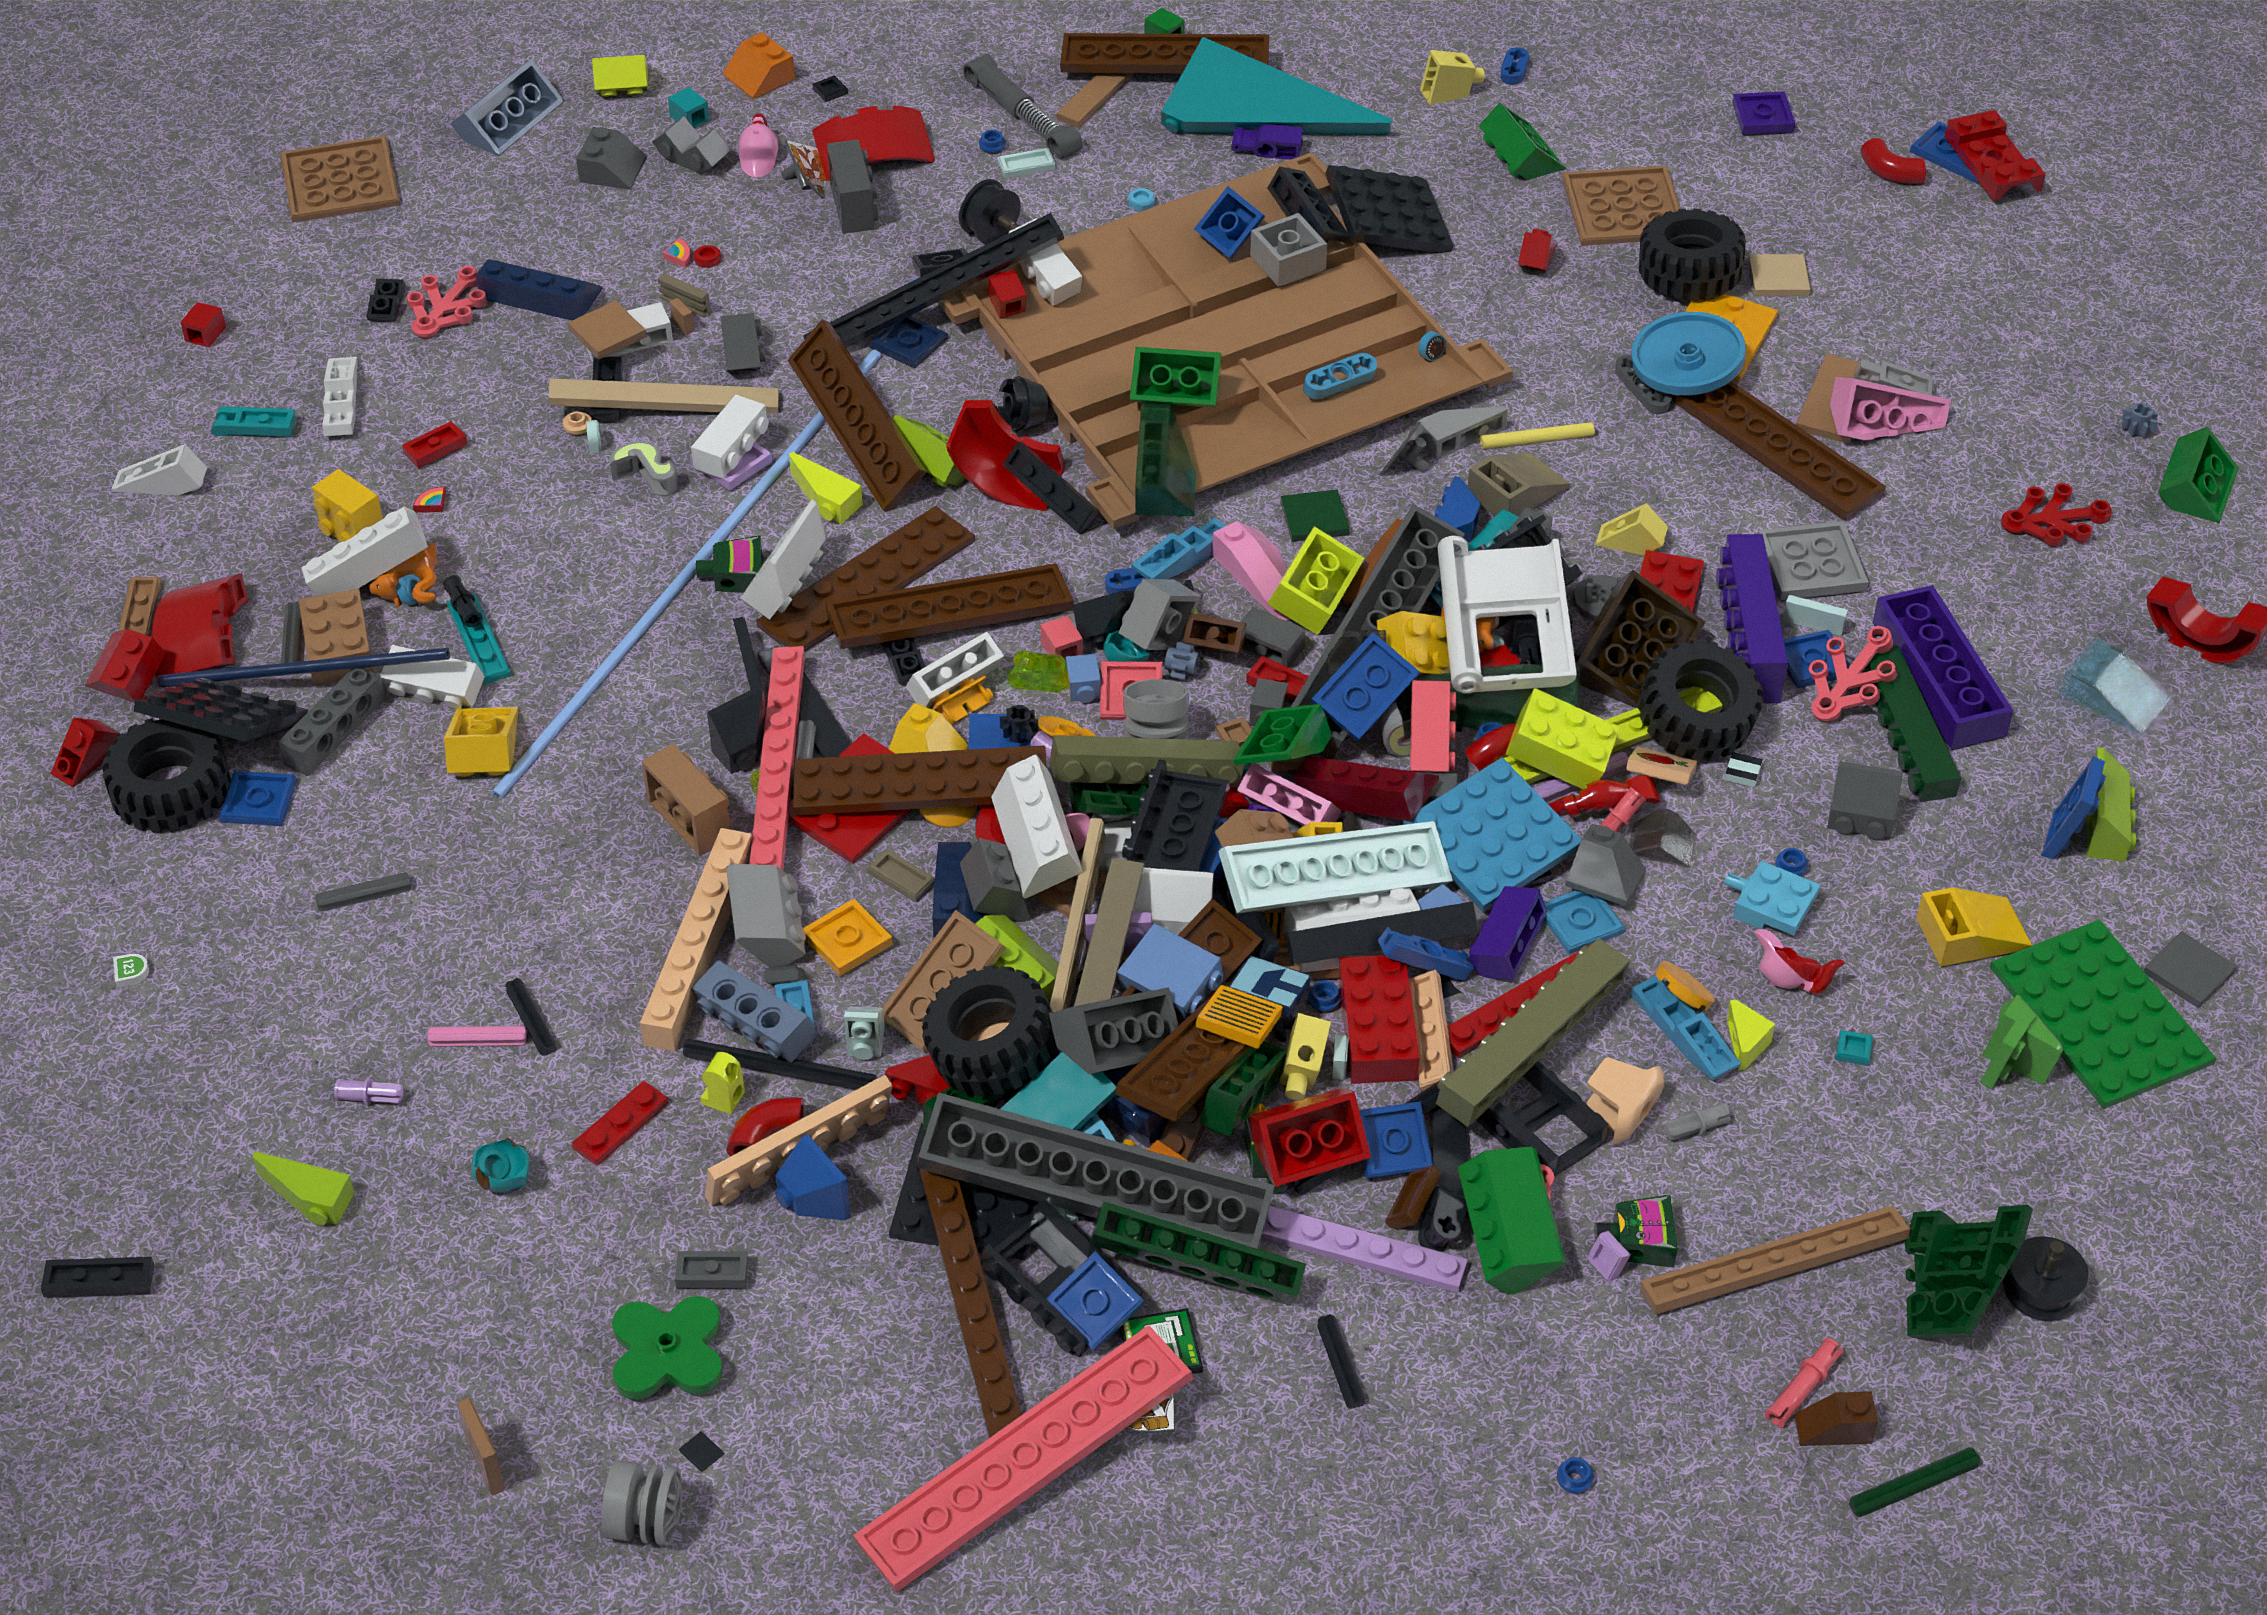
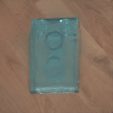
M2096 637L2065 671L2059 695L2140 736L2143 735L2171 700L2122 650Z

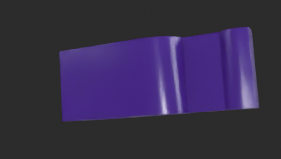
M1263 125L1258 131L1237 127L1234 130L1231 150L1235 152L1241 150L1254 151L1257 157L1291 160L1301 155L1303 128Z

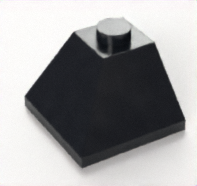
M1119 591L1072 605L1076 627L1083 640H1091L1092 645L1103 644L1109 633L1120 630L1122 618L1133 602L1134 591Z
M761 686L707 712L712 753L731 774L739 770H748L759 759L763 745L766 718L764 690Z

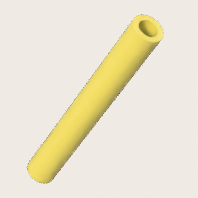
M1593 422L1497 433L1481 435L1480 444L1483 445L1482 449H1492L1594 436L1595 430Z

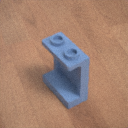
M1155 923L1117 971L1120 989L1126 991L1130 985L1142 992L1169 987L1174 1009L1179 1012L1181 1021H1185L1200 1007L1212 990L1218 989L1224 976L1221 959L1218 956Z

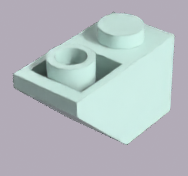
M850 1006L844 1014L848 1056H854L860 1060H869L872 1057L881 1058L885 1028L883 1008Z

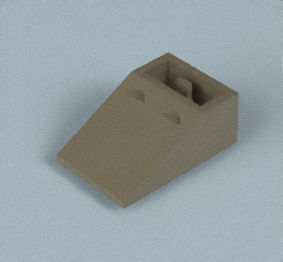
M1531 453L1493 455L1469 468L1468 488L1480 501V505L1495 516L1504 509L1519 517L1526 507L1534 509L1570 487V483Z

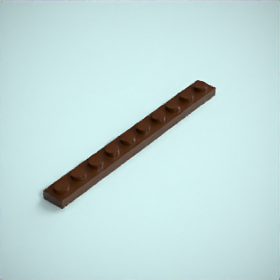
M916 1155V1157H917V1164H918V1168H919V1159H918V1156H919V1155ZM919 1169L985 1425L990 1438L1021 1416L1018 1400L959 1180Z

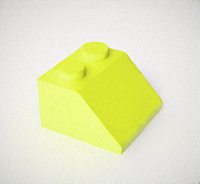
M645 55L592 58L596 93H601V97L617 96V91H627V95L643 94V90L648 89Z

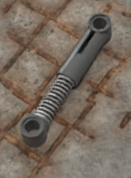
M985 54L963 65L965 80L968 83H973L971 85L974 88L979 86L1016 119L1023 120L1046 140L1047 148L1057 159L1068 156L1082 148V138L1078 130L1072 125L1064 127L1056 123L1055 120L1035 104L1031 96L998 69L995 60L989 54Z

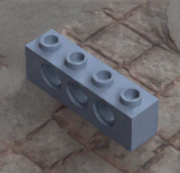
M719 960L692 987L698 998L696 1004L705 1014L711 1016L714 1013L727 1028L733 1030L736 1027L748 1041L753 1044L758 1041L775 1058L781 1056L792 1063L818 1035L808 1015Z

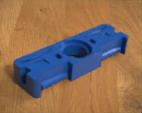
M1389 927L1385 929L1378 939L1384 955L1390 959L1429 971L1436 970L1439 974L1465 981L1474 969L1473 964L1468 962L1469 956L1465 951H1455L1440 946L1438 942L1416 935L1410 937L1391 931Z

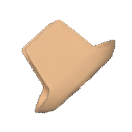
M1607 1057L1588 1080L1587 1087L1594 1093L1586 1104L1594 1112L1599 1113L1608 1124V1128L1614 1132L1613 1145H1618L1628 1140L1657 1102L1664 1087V1074L1660 1066L1641 1069Z

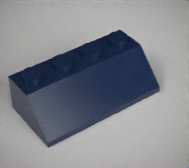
M487 259L476 274L477 287L485 292L487 301L567 320H575L585 315L603 289V286L491 259Z

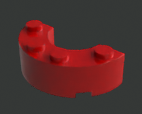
M2164 576L2146 596L2151 619L2157 628L2162 627L2170 636L2168 641L2182 649L2184 646H2188L2202 653L2201 658L2212 663H2231L2237 661L2242 656H2248L2267 634V607L2248 601L2237 616L2230 618L2220 617L2208 612L2197 602L2193 595L2191 584Z

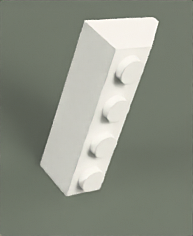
M814 500L809 502L785 532L741 596V599L769 620L777 610L780 613L784 612L792 601V598L789 596L793 597L803 584L802 582L812 571V566L815 565L823 554L820 547L826 540L818 506Z
M402 507L397 511L387 514L384 519L374 525L363 528L357 535L347 541L338 543L332 550L322 556L311 559L301 568L306 584L316 596L349 591L362 587L426 549L428 545L417 514L409 508Z
M1036 754L1008 767L991 798L1022 896L1026 899L1083 871L1048 769Z
M1397 888L1381 894L1372 893L1355 898L1285 907L1282 932L1285 936L1287 932L1418 911L1420 907L1410 888ZM1381 950L1345 957L1381 956L1384 953ZM1340 957L1298 964L1301 972L1339 968Z

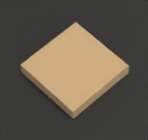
M1749 254L1748 263L1754 296L1810 295L1804 254Z

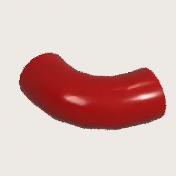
M1880 138L1870 139L1862 145L1860 149L1861 156L1873 173L1885 180L1898 184H1924L1926 165L1922 157L1907 158L1898 156L1891 152L1885 141Z
M1517 722L1500 726L1486 733L1465 750L1468 759L1477 769L1481 771L1498 759L1509 756L1505 753Z
M775 1098L753 1106L736 1121L728 1139L726 1149L728 1155L733 1156L804 1118V1098Z

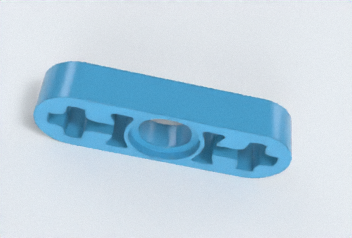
M1359 353L1313 370L1305 377L1303 391L1309 398L1322 399L1370 381L1375 375L1377 360L1368 353ZM1333 373H1343L1347 376V379L1339 380L1334 377Z

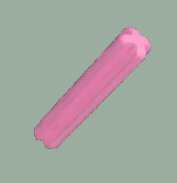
M525 1026L430 1027L427 1040L431 1047L525 1045L527 1030Z

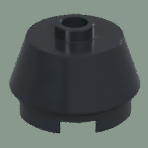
M1016 376L1014 379H1005L999 389V392H1004L1003 406H998L1000 416L1011 426V430L1021 433L1042 425L1048 410L1047 393L1043 385L1021 376Z

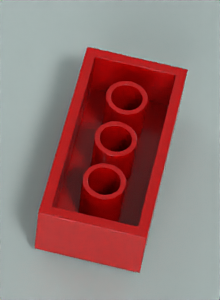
M1385 955L1340 957L1338 983L1341 992L1344 1032L1348 1038L1347 1056L1351 1084L1418 1081L1420 1056L1407 964L1390 959Z

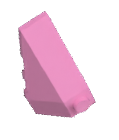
M1836 377L1830 408L1838 435L1871 440L1878 437L1945 428L1951 399L1854 378Z
M1235 521L1213 532L1212 556L1270 614L1286 621L1292 620L1267 604L1287 571L1278 548L1260 530L1239 521Z

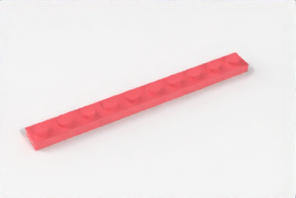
M803 646L773 648L749 863L777 865L782 870L784 868L805 662Z

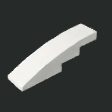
M357 357L328 359L324 378L325 396L322 424L324 436L353 434L356 407Z

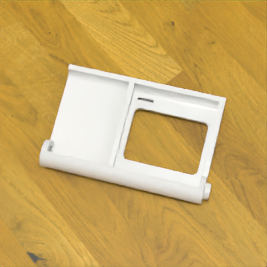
M1448 536L1438 543L1437 548L1453 688L1462 693L1559 687L1572 683L1576 679L1577 674L1559 539H1552V542L1545 546L1468 551L1467 541L1462 537ZM1453 544L1459 545L1461 549L1454 552ZM1509 615H1535L1537 618L1543 672L1483 677L1480 666L1476 619Z

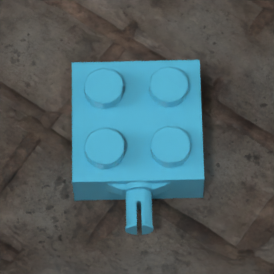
M1764 861L1759 863L1755 872L1747 879L1729 872L1724 881V885L1741 891V895L1735 904L1733 918L1763 929L1765 925H1769L1793 936L1818 896L1821 886L1816 882Z

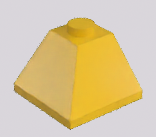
M914 703L898 722L889 750L895 754L967 750L969 745L941 713Z

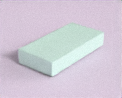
M1049 148L997 157L998 165L1004 178L1056 169Z
M1789 595L1786 601L1783 621L1821 631L1830 630L1832 634L1842 636L1848 610Z

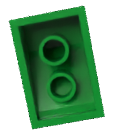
M1321 704L1264 710L1234 757V764L1241 765L1289 760L1308 755L1312 756L1322 752L1332 734Z

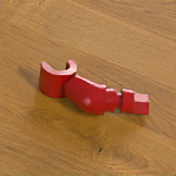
M1638 775L1626 780L1625 783L1606 779L1597 780L1586 784L1587 788L1580 790V795L1575 796L1573 793L1548 804L1559 816L1569 814L1572 819L1582 815V810L1584 809L1587 812L1596 809L1598 812L1610 807L1614 808L1629 791L1630 787L1646 799L1645 802L1658 804L1661 801L1653 778L1647 775Z

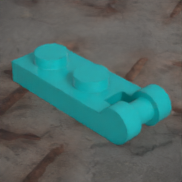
M223 406L217 410L216 421L212 425L211 433L214 436L232 434L291 437L297 417L295 409Z

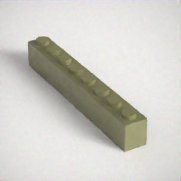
M1600 938L1590 947L1586 945L1582 947L1575 960L1571 964L1565 963L1552 982L1548 980L1544 982L1537 995L1532 1000L1526 999L1513 1018L1510 1016L1505 1018L1498 1031L1493 1036L1487 1035L1473 1055L1470 1053L1466 1054L1453 1073L1447 1072L1441 1078L1437 1086L1440 1091L1436 1104L1469 1127L1624 981L1631 960Z

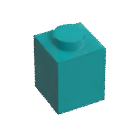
M690 87L668 97L669 114L675 121L685 116L692 127L696 128L710 120L708 101Z

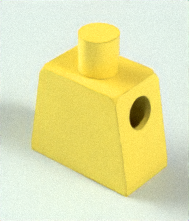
M1430 50L1420 91L1429 105L1469 97L1472 84L1483 83L1485 73L1482 67L1475 68L1465 53Z
M1298 1013L1286 1043L1285 1050L1288 1052L1279 1079V1083L1286 1086L1285 1095L1289 1099L1302 1100L1305 1098L1306 1090H1312L1320 1071L1331 1021Z

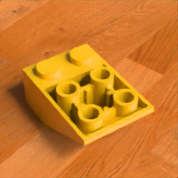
M1954 887L1922 893L1916 919L1940 967L2013 953L2033 946L2007 897Z

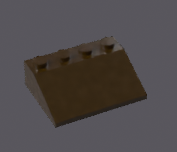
M1632 570L1616 584L1574 654L1577 674L1574 681L1583 687L1638 708L1639 692L1655 658L1659 657L1660 653L1666 648H1673L1674 644L1684 641L1686 644H1689L1691 640H1696L1706 622Z

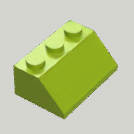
M895 414L893 421L926 472L933 475L931 478L933 482L947 487L948 484L958 486L966 479L948 454L946 448L948 436L926 423Z
M2097 747L2095 757L2105 761L2102 774L2106 778L2102 788L2096 793V797L2100 798L2095 812L2092 815H2086L2087 857L2126 862L2128 852H2134L2136 844V833H2131V828L2134 827L2136 812L2134 809H2130V805H2133L2135 787L2130 786V773L2104 748Z
M985 915L975 923L1007 947L994 964L996 969H1000L1002 965L1013 967L1015 971L1017 969L1022 970L1040 984L1047 1000L1052 997L1059 963L1006 915Z

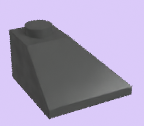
M1591 824L1581 840L1565 886L1626 906L1640 884L1646 869L1622 833L1613 831L1606 826Z

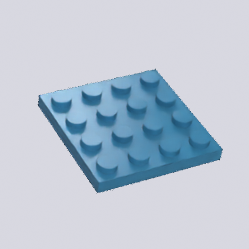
M1503 757L1421 808L1413 821L1403 820V825L1435 822L1453 881L1482 912L1493 906L1494 901L1498 899L1504 886H1525L1576 853L1582 840Z

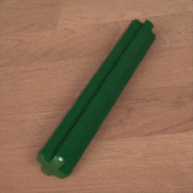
M1965 1448L1856 1494L1850 1498L1849 1506L1857 1517H1862L1978 1468L1980 1457L1974 1448Z

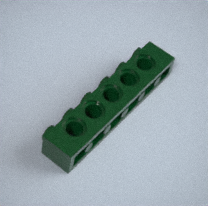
M1105 1201L1098 1212L1089 1243L1096 1247L1290 1306L1298 1297L1306 1268L1305 1263Z

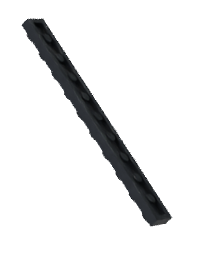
M1049 213L831 321L830 324L845 347H848L1064 240L1063 232L1053 215ZM811 332L803 335L804 340Z

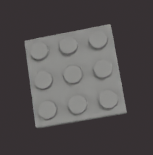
M1844 521L1758 530V534H1763L1771 577L1780 600H1787L1789 595L1805 598L1867 591L1869 582Z

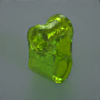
M1019 651L1014 655V668L1007 676V682L1012 688L1057 693L1067 687L1066 661L1062 656L1032 653L1029 651Z

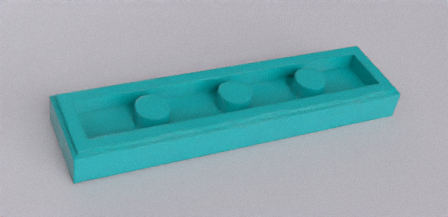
M472 593L475 598V605L483 617L481 623L475 627H467L464 624L460 613L451 606L450 600L446 601V604L471 662L476 663L485 676L482 685L511 677V673L475 593Z

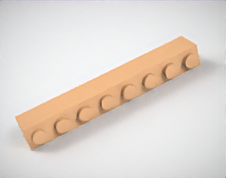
M724 828L720 829L640 1021L643 1046L676 1051L697 999L692 987L708 971L732 912L726 866L750 863L751 833Z

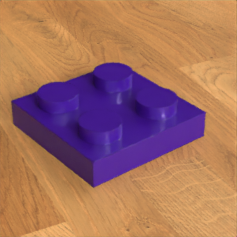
M1785 91L1733 94L1732 104L1742 135L1794 132L1795 121Z

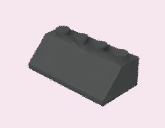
M1169 987L1083 1004L1049 1013L1057 1048L1088 1074L1140 1063L1178 1027Z

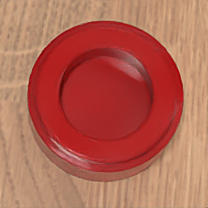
M712 245L701 246L693 254L695 264L702 268L714 267L721 261L720 250Z

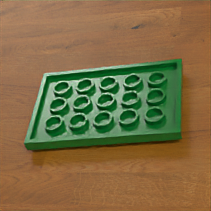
M2100 919L1991 962L1990 969L2013 997H2016V995L2021 996L2061 1042L2063 1047L2061 1057L2103 1109L2215 1064L2216 1057Z

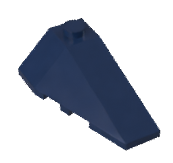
M938 842L932 915L934 938L955 910L974 924L985 915H990L973 910L961 870L960 862L972 848L970 842Z

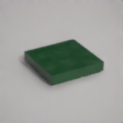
M1338 489L1281 496L1280 503L1291 542L1305 541L1314 526L1331 537L1349 535V526Z

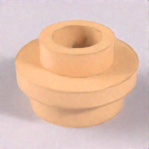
M572 412L563 419V428L572 435H582L587 432L586 422L591 421V418L583 412Z

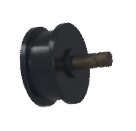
M985 179L976 184L964 198L959 211L960 227L968 234H975L976 238L986 245L1020 226L1016 223L1021 209L1020 198L1012 190L1004 189L997 180Z
M2047 1236L2029 1238L2022 1244L2004 1276V1291L2010 1303L2021 1313L2037 1320H2060L2072 1314L2078 1307L2082 1292L2087 1285L2088 1267L2082 1255L2073 1246L2060 1239Z

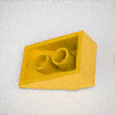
M518 707L456 709L444 736L447 773H456L457 776L466 777L473 775L475 772H487L488 775L497 776L510 771L514 760Z

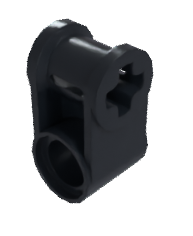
M1437 1185L1425 1205V1214L1418 1233V1241L1421 1247L1443 1252L1448 1246V1242L1459 1236L1468 1208L1463 1196L1441 1185Z

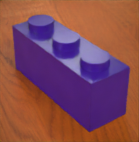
M1504 886L1498 899L1494 901L1493 909L1487 921L1482 924L1481 932L1475 944L1471 946L1469 951V958L1474 965L1477 975L1486 978L1514 980L1547 914L1540 889Z

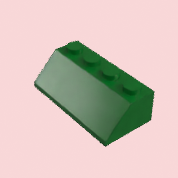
M1521 1147L1487 1150L1458 1166L1486 1283L1508 1295L1516 1294L1566 1265L1535 1148Z

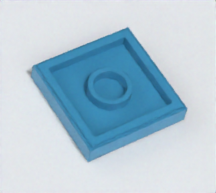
M1575 890L1544 902L1547 909L1544 921L1568 955L1581 950L1585 945L1588 946L1594 943L1598 938L1606 941L1625 933V927L1603 898Z

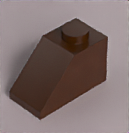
M1189 613L1183 643L1192 644L1194 648L1223 654L1240 653L1247 624Z
M1872 1391L1835 1392L1794 1414L1800 1446L1872 1444L1878 1424Z

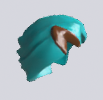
M510 1138L479 1146L474 1151L472 1158V1178L486 1191L491 1190L504 1193L525 1187L530 1170V1158L526 1148L517 1145Z

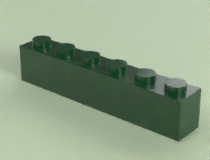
M1892 646L1885 653H1876L1861 673L1877 669V666L1883 661H1891L1895 664L1897 676L1894 680L1890 682L1879 681L1872 684L1877 687L1880 695L1878 702L1875 703L1878 709L1877 717L1881 726L1885 725L1888 730V743L1891 748L1895 747L1898 752V764L1900 769L1906 770L1908 774L1910 791L1912 793L1916 792L1920 802L1956 797L1961 777L1899 646ZM1886 669L1882 673H1889L1891 669ZM1874 692L1867 693L1868 697L1874 694Z

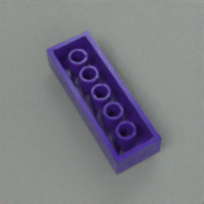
M1727 534L1725 547L1720 548V564L1722 568H1717L1716 583L1717 586L1723 587L1720 591V605L1727 609L1724 612V627L1730 628L1731 631L1728 633V648L1734 650L1733 654L1738 658L1742 656L1748 662L1747 667L1749 669H1754L1758 676L1756 682H1760L1763 693L1761 697L1763 704L1781 703L1788 660L1763 534Z
M1931 585L1878 597L1872 623L1874 627L1883 626L1891 632L1893 646H1899L1932 718L1950 749L2007 736L2014 710L1934 586Z

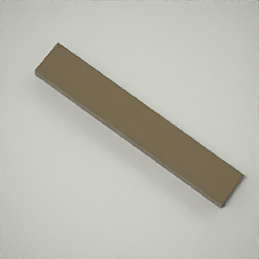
M1117 858L1111 859L1074 1007L1112 999L1118 976L1117 971L1120 968L1144 871V863Z

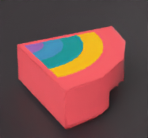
M678 238L663 252V257L665 260L686 268L690 262V248L684 240Z

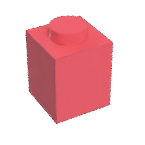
M1068 615L1040 624L1041 644L1055 667L1066 664L1067 656L1083 655V638Z

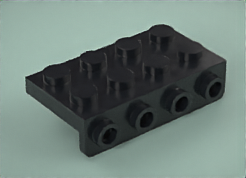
M1159 759L1156 768L1150 770L1148 777L1149 788L1147 792L1143 791L1141 794L1139 815L1133 816L1131 823L1132 834L1130 839L1126 838L1124 841L1122 856L1127 858L1128 861L1144 863V868L1201 872L1229 791V780L1167 771L1166 760Z

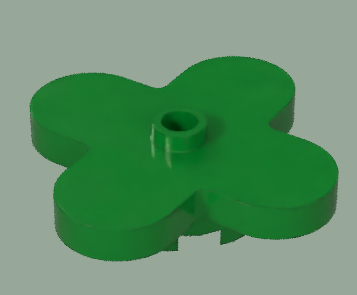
M693 1296L680 1301L666 1314L651 1304L641 1301L630 1302L620 1307L612 1319L613 1333L616 1341L628 1351L616 1362L613 1368V1378L617 1391L628 1399L640 1400L652 1396L663 1385L675 1384L681 1390L690 1394H703L714 1389L722 1378V1364L718 1353L706 1344L718 1333L721 1321L717 1305L706 1297Z

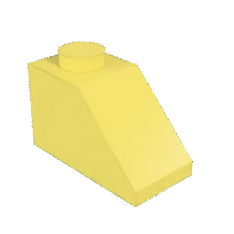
M1646 503L1602 524L1595 545L1644 555L1646 550L1656 552L1665 542L1664 539L1668 526Z

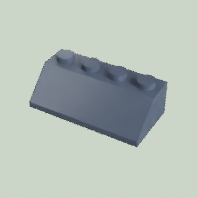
M530 59L450 124L464 142L499 156L559 106L564 99L534 61Z

